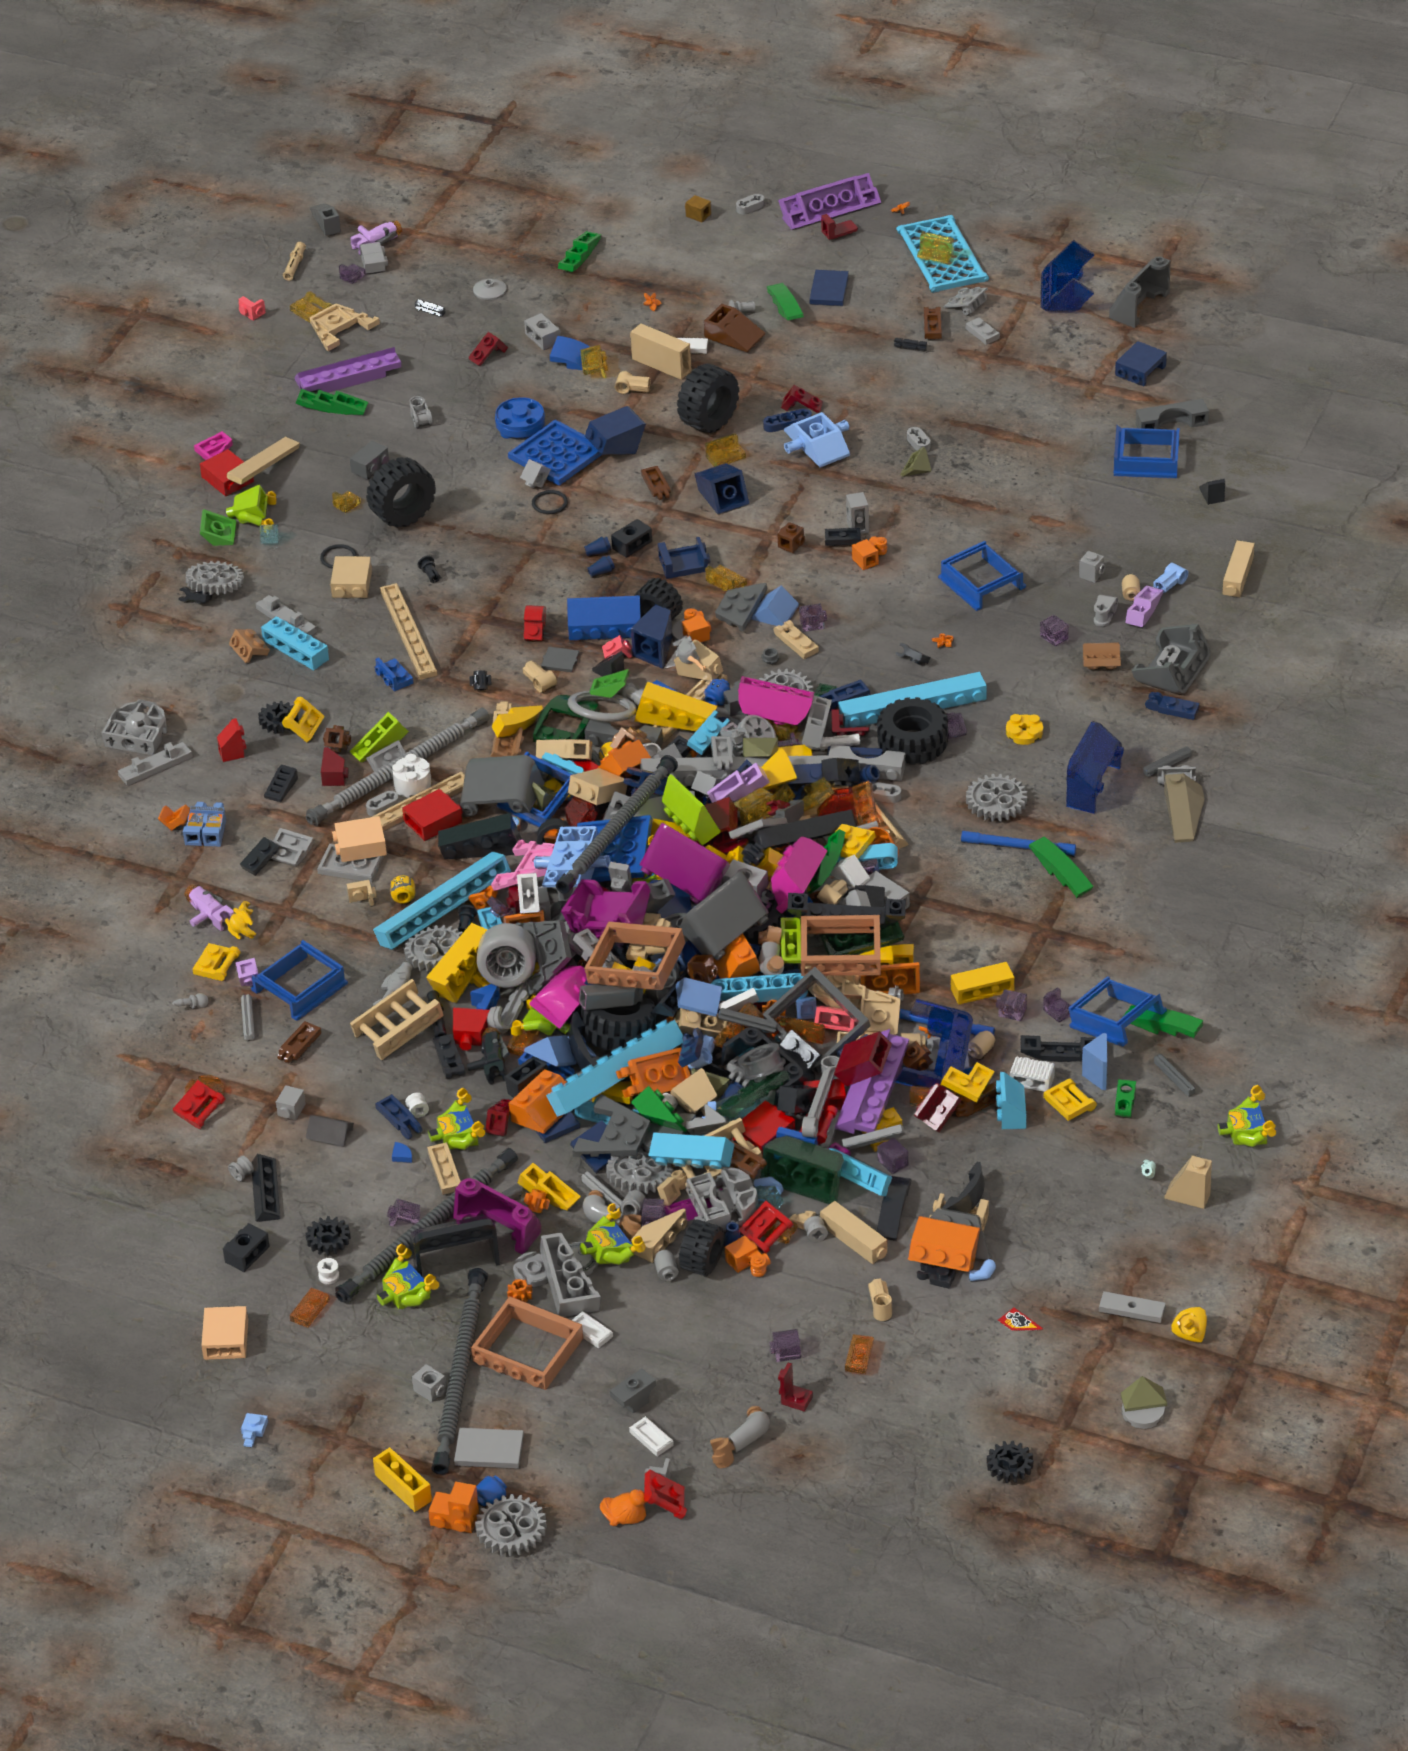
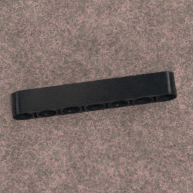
M847 810L763 828L752 832L754 842H758L766 850L768 847L773 849L794 844L800 837L811 840L823 838V836L835 833L841 824L853 827L858 825L853 810Z

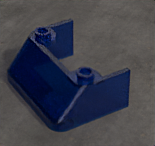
M1073 240L1043 269L1041 273L1040 302L1042 309L1047 312H1075L1082 308L1083 304L1094 294V291L1077 280L1082 278L1084 274L1083 266L1094 256L1093 252Z
M1092 721L1067 766L1066 807L1093 814L1096 813V797L1099 793H1102L1104 783L1102 782L1104 772L1108 766L1120 769L1124 753L1122 743L1099 722Z
M916 999L909 1011V1015L928 1019V1032L940 1038L934 1072L929 1070L919 1071L903 1067L896 1079V1083L929 1090L936 1083L941 1084L950 1066L964 1072L973 1018L966 1011Z

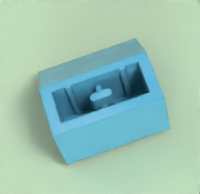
M1000 1072V1080H996V1092L1000 1093L996 1095V1107H1000V1109H997V1121H1001L1002 1129H1026L1024 1085L1005 1072Z

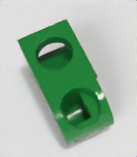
M1118 1079L1115 1116L1131 1118L1136 1098V1081ZM1123 1086H1129L1132 1088V1090H1123L1121 1088Z

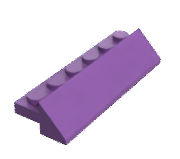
M866 173L806 190L793 196L782 198L778 202L783 214L782 219L792 230L821 221V215L828 214L832 218L879 204L881 200L877 188L873 186L870 174Z
M395 347L299 372L295 376V381L300 389L309 392L319 389L328 393L386 377L385 371L400 368L401 361L395 352Z
M890 1029L881 1032L892 1043L881 1074L850 1086L835 1124V1129L853 1134L855 1130L867 1133L876 1130L901 1069L903 1057L909 1044L908 1038L890 1034Z

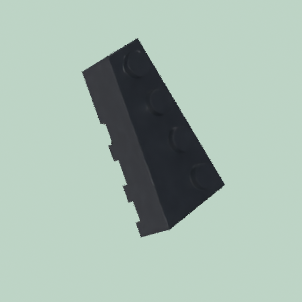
M511 813L438 831V847L444 860L485 857L491 852L505 856L514 855L512 851L518 840H522Z

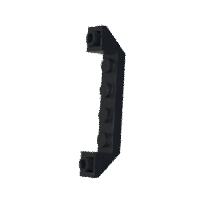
M788 893L787 911L800 920L801 916L880 915V928H885L905 918L906 900L886 899L885 907L808 903V894Z

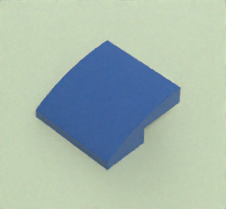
M557 336L550 354V362L566 363L567 369L584 370L591 347L575 339Z

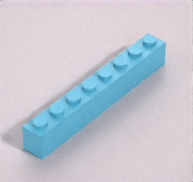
M976 672L838 702L839 714H843L844 728L861 727L877 723L880 712L888 704H893L895 700L919 697L922 700L928 699L931 703L935 702L944 709L986 700L987 685L981 673Z
M495 852L489 853L374 928L373 931L380 946L389 949L395 948L467 901L469 895L479 893L490 886L497 874L511 872L505 855Z
M667 1020L659 1022L656 1024L657 1028L653 1031L648 1029L641 1033V1038L637 1039L636 1037L626 1042L627 1046L625 1048H622V1046L611 1051L612 1055L610 1057H607V1055L596 1060L597 1064L595 1066L591 1064L581 1070L582 1074L577 1075L576 1073L566 1079L567 1083H559L551 1088L552 1092L546 1096L557 1116L567 1114L623 1080L624 1078L618 1079L616 1071L623 1067H628V1061L672 1050L682 1044L683 1034L676 1021L667 1022Z

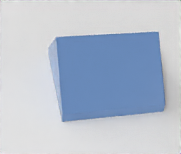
M781 585L765 595L751 620L782 626L784 622L791 619L799 607V603Z
M684 977L676 984L678 1008L716 1017L722 987Z
M1102 1033L1085 1045L1082 1056V1076L1101 1090H1106L1107 1033Z
M567 1035L547 1037L524 1049V1052L556 1067L576 1065Z

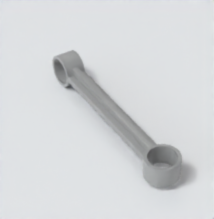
M827 1056L821 1060L822 1077L808 1116L803 1118V1137L816 1138L818 1121L832 1081L836 1077L834 1072L839 1061L837 1056Z

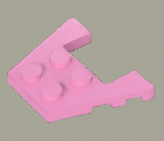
M518 840L512 851L515 856H525L515 872L496 875L491 884L493 890L518 884L517 875L536 873L537 878L545 876L547 868L536 869L534 867L535 856H551L555 844L543 843L542 845H537L536 841L525 843L524 840Z

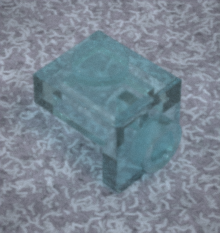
M760 1185L755 1187L758 1194L757 1205H762L767 1201L778 1210L784 1201L775 1186Z

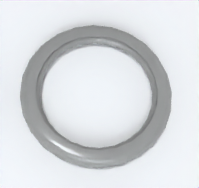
M582 691L571 695L567 702L570 710L574 713L598 721H624L632 718L637 712L636 705L631 700L617 694L608 698L591 695L590 691ZM585 699L608 700L618 703L628 710L620 713H601L585 709L578 705L577 702Z

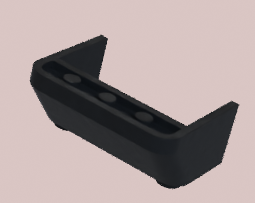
M753 1027L746 1028L723 1044L721 1065L725 1066L750 1047L756 1048L768 1043L780 1045L781 1043L767 1032ZM779 1046L778 1052L780 1057H783L786 1061L781 1072L788 1082L783 1086L803 1085L804 1081H815V1073L812 1070H807ZM780 1088L775 1092L774 1105L777 1107Z
M480 1215L414 1230L410 1234V1244L415 1270L422 1276L421 1253L489 1239V1245L496 1266L500 1265L497 1230L494 1221L488 1216Z

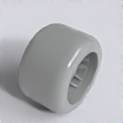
M511 923L498 924L488 929L481 937L477 951V966L484 979L495 986L504 988L518 986L529 979L535 968L537 954L532 935L523 927Z

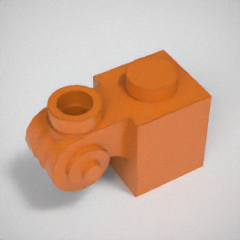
M873 536L869 541L866 539L852 545V559L862 570L878 565V555L887 553V539L884 537Z
M692 608L685 610V620L682 621L683 636H690L692 641L698 640L700 643L710 640L711 625L709 621L706 622L703 612Z
M746 1236L725 1246V1261L737 1273L751 1266V1274L755 1277H761L766 1273V1267L771 1264L768 1255L765 1253L761 1254L755 1242L750 1241Z

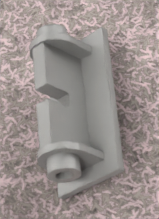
M1183 765L1181 767L1163 766L1158 768V784L1164 786L1165 775L1182 773L1196 782V767Z

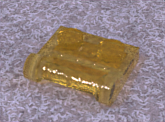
M308 291L305 297L290 305V311L310 323L311 316L333 304L324 302L316 297L315 293ZM311 302L322 307V309H319L318 307L314 306L313 304H311Z

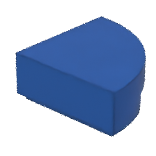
M395 1142L392 1161L412 1163L411 1150L405 1144Z

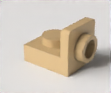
M369 880L347 884L349 903L368 899L370 906H374L373 899L377 898L375 887H371Z

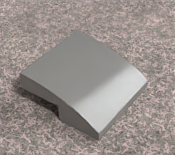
M280 828L274 840H271L280 849L271 859L297 866L312 848L315 842L314 838Z

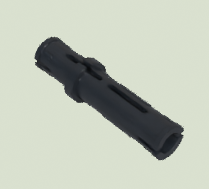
M432 990L427 993L428 1003L434 999L440 1003L438 991ZM440 1003V1006H441V1009H442V1012H443V1011H444L443 1004ZM441 1017L433 1023L435 1037L447 1035L445 1021Z

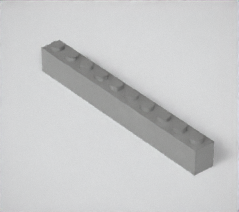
M828 755L788 756L792 765L822 763L821 760L829 759ZM772 756L732 757L733 766H729V770H725V766H722V770H718L717 766H713V757L675 758L678 762V768L675 772H671V774L675 778H679V782L683 786H692L698 771L725 779L734 773L746 759L752 764L757 763L762 767ZM661 758L641 759L640 770L655 772ZM811 783V784H829V783Z

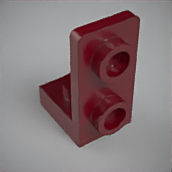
M828 214L821 215V231L828 240L858 231V227L852 220L836 224L834 219H831Z
M487 332L468 359L481 366L493 350H500L505 353L508 347L499 338Z
M793 385L784 396L781 408L787 411L790 406L793 407L796 402H799L819 413L823 401L804 389Z
M839 709L831 710L832 733H836V736L847 735V733L853 732L863 736L866 735V732L870 731V727L840 728V725H843V714H839Z
M501 1099V1101L488 1109L485 1133L500 1136L507 1134L510 1099Z
M788 1362L778 1375L781 1405L805 1412L813 1398V1391L793 1385V1365Z

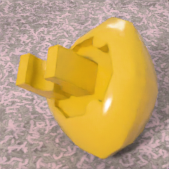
M1191 1307L1181 1311L1171 1325L1172 1332L1185 1340L1202 1342L1207 1326L1206 1311L1201 1307Z

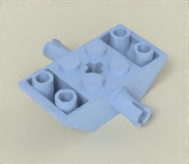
M823 412L793 423L784 428V432L793 440L784 443L785 451L790 454L793 451L802 449L819 467L850 456L841 433L849 430V424L846 420L834 424Z
M596 826L560 827L552 855L535 856L534 867L536 869L547 868L542 883L543 887H556V882L564 873L567 874L569 870H573L572 864L598 835ZM609 855L599 856L584 874H578L579 877L573 887H577L582 879L591 880L595 867L608 868L610 865Z

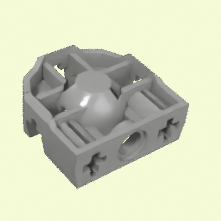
M137 700L136 702L126 703L119 708H115L102 731L105 747L154 755L162 741V733H167L164 710L156 702ZM148 706L149 710L146 714L144 713V709H146Z
M722 1168L721 1175L717 1176L715 1180L709 1172L688 1178L686 1181V1191L700 1220L721 1226L723 1231H726L728 1223L735 1222L730 1218L731 1213L737 1212L739 1218L735 1223L740 1227L756 1211L758 1203L757 1191L753 1188L750 1176L738 1168ZM724 1185V1187H722L723 1190L720 1191L719 1188L716 1189V1187ZM709 1197L712 1208L707 1209L705 1198Z

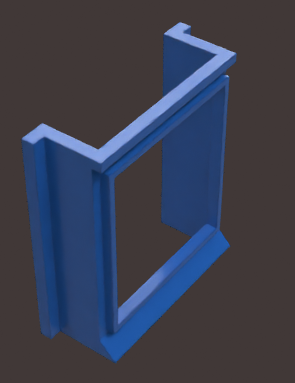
M1116 425L1114 476L1177 478L1180 428H1177V430L1121 428ZM1124 444L1172 445L1171 458L1123 456Z
M986 541L941 561V574L938 575V578L976 611L983 608L984 595L1004 585L1012 583L1019 590L1026 588V584L1023 583V572L1019 573L986 544ZM982 550V558L1003 576L977 588L956 570L952 564Z
M526 751L524 755L531 757L535 761L538 770L565 782V784L543 812L532 807L530 813H516L510 808L508 802L498 803L496 806L539 828L543 822L551 819L569 795L570 775L573 774Z
M302 940L300 945L257 976L252 975L253 987H251V990L257 994L264 988L290 1005L291 1018L298 1021L347 985L348 981L345 980L342 965ZM307 953L332 969L297 996H294L274 982L307 958Z
M1107 976L1068 1008L1072 1021L1069 1026L1095 1037L1100 1036L1102 1033H1107L1108 1042L1123 1047L1128 1043L1125 1028L1146 1010L1162 1015L1167 1009L1162 1005L1160 993L1155 996L1110 980V977ZM1106 987L1109 996L1136 1005L1119 1021L1108 1019L1081 1008Z

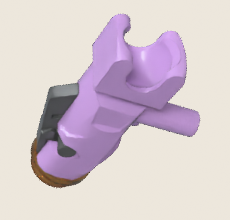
M392 220L370 231L362 225L359 226L358 231L360 233L351 237L352 249L358 248L359 255H361L360 244L375 242L384 244L402 233L401 224L397 220Z
M192 884L185 890L186 900L196 910L200 911L199 915L190 920V924L194 927L206 918H209L218 930L224 931L222 923L226 918L230 920L232 914L235 913L227 905H222L223 899L199 885Z

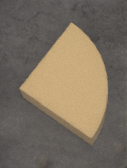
M805 1211V1213L798 1215L794 1214L789 1219L794 1224V1227L805 1230L804 1222L808 1218L816 1216V1212Z

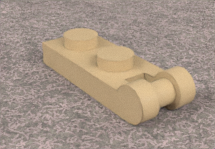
M791 620L784 622L782 626L774 627L775 635L803 659L819 652V646L798 630Z

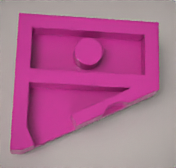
M222 431L194 445V450L207 460L230 449L233 443L232 439Z

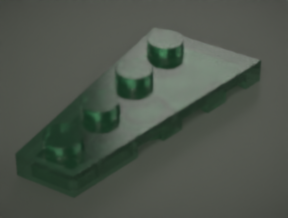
M787 1071L767 1075L760 1082L750 1080L748 1082L750 1086L741 1088L737 1091L738 1096L730 1097L717 1108L718 1113L729 1118L738 1116L740 1114L739 1111L755 1104L754 1101L769 1095V1091L782 1086L783 1082L789 1079Z

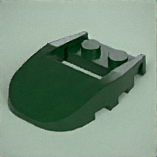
M558 695L540 712L533 732V742L537 740H585V729L590 719L570 710L567 702L571 695ZM585 699L577 702L578 705L585 709L599 712L598 704L592 700ZM551 711L583 718L575 733L543 725Z

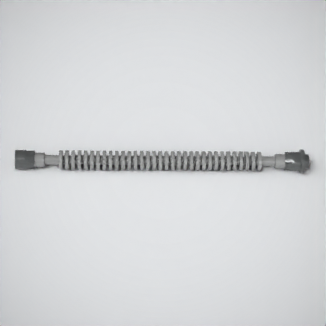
M484 708L476 710L470 714V717L464 720V723L453 724L334 796V801L308 809L306 811V820L311 825H319L322 820L328 817L327 815L333 812V809L337 807L344 808L392 779V766L398 760L405 758L408 754H415L416 757L423 759L427 758L434 752L462 737L466 729L478 727L490 719L488 712Z

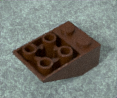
M722 303L704 320L705 338L747 353L765 335L762 329L739 310Z

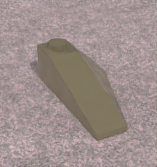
M1184 773L1165 775L1164 793L1174 842L1194 841L1202 806L1205 801L1202 786Z

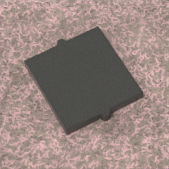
M548 647L546 654L543 655L541 668L572 672L575 664L578 663L579 650Z

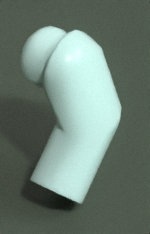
M1144 1160V1164L1141 1165L1142 1173L1146 1178L1152 1179L1155 1176L1156 1164L1153 1161Z

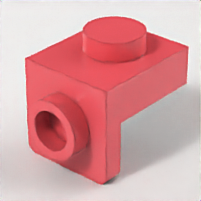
M244 296L238 299L240 313L254 321L266 313L264 300L260 299L254 303Z
M620 635L602 646L605 659L619 651H622L628 658L632 657L630 642L624 640Z

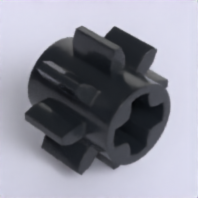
M485 670L473 671V676H469L470 686H474L475 691L488 690V685H492L491 675H487Z
M758 842L754 845L751 843L747 844L741 853L744 856L742 858L743 862L748 865L754 864L758 866L765 858L763 853L764 847Z

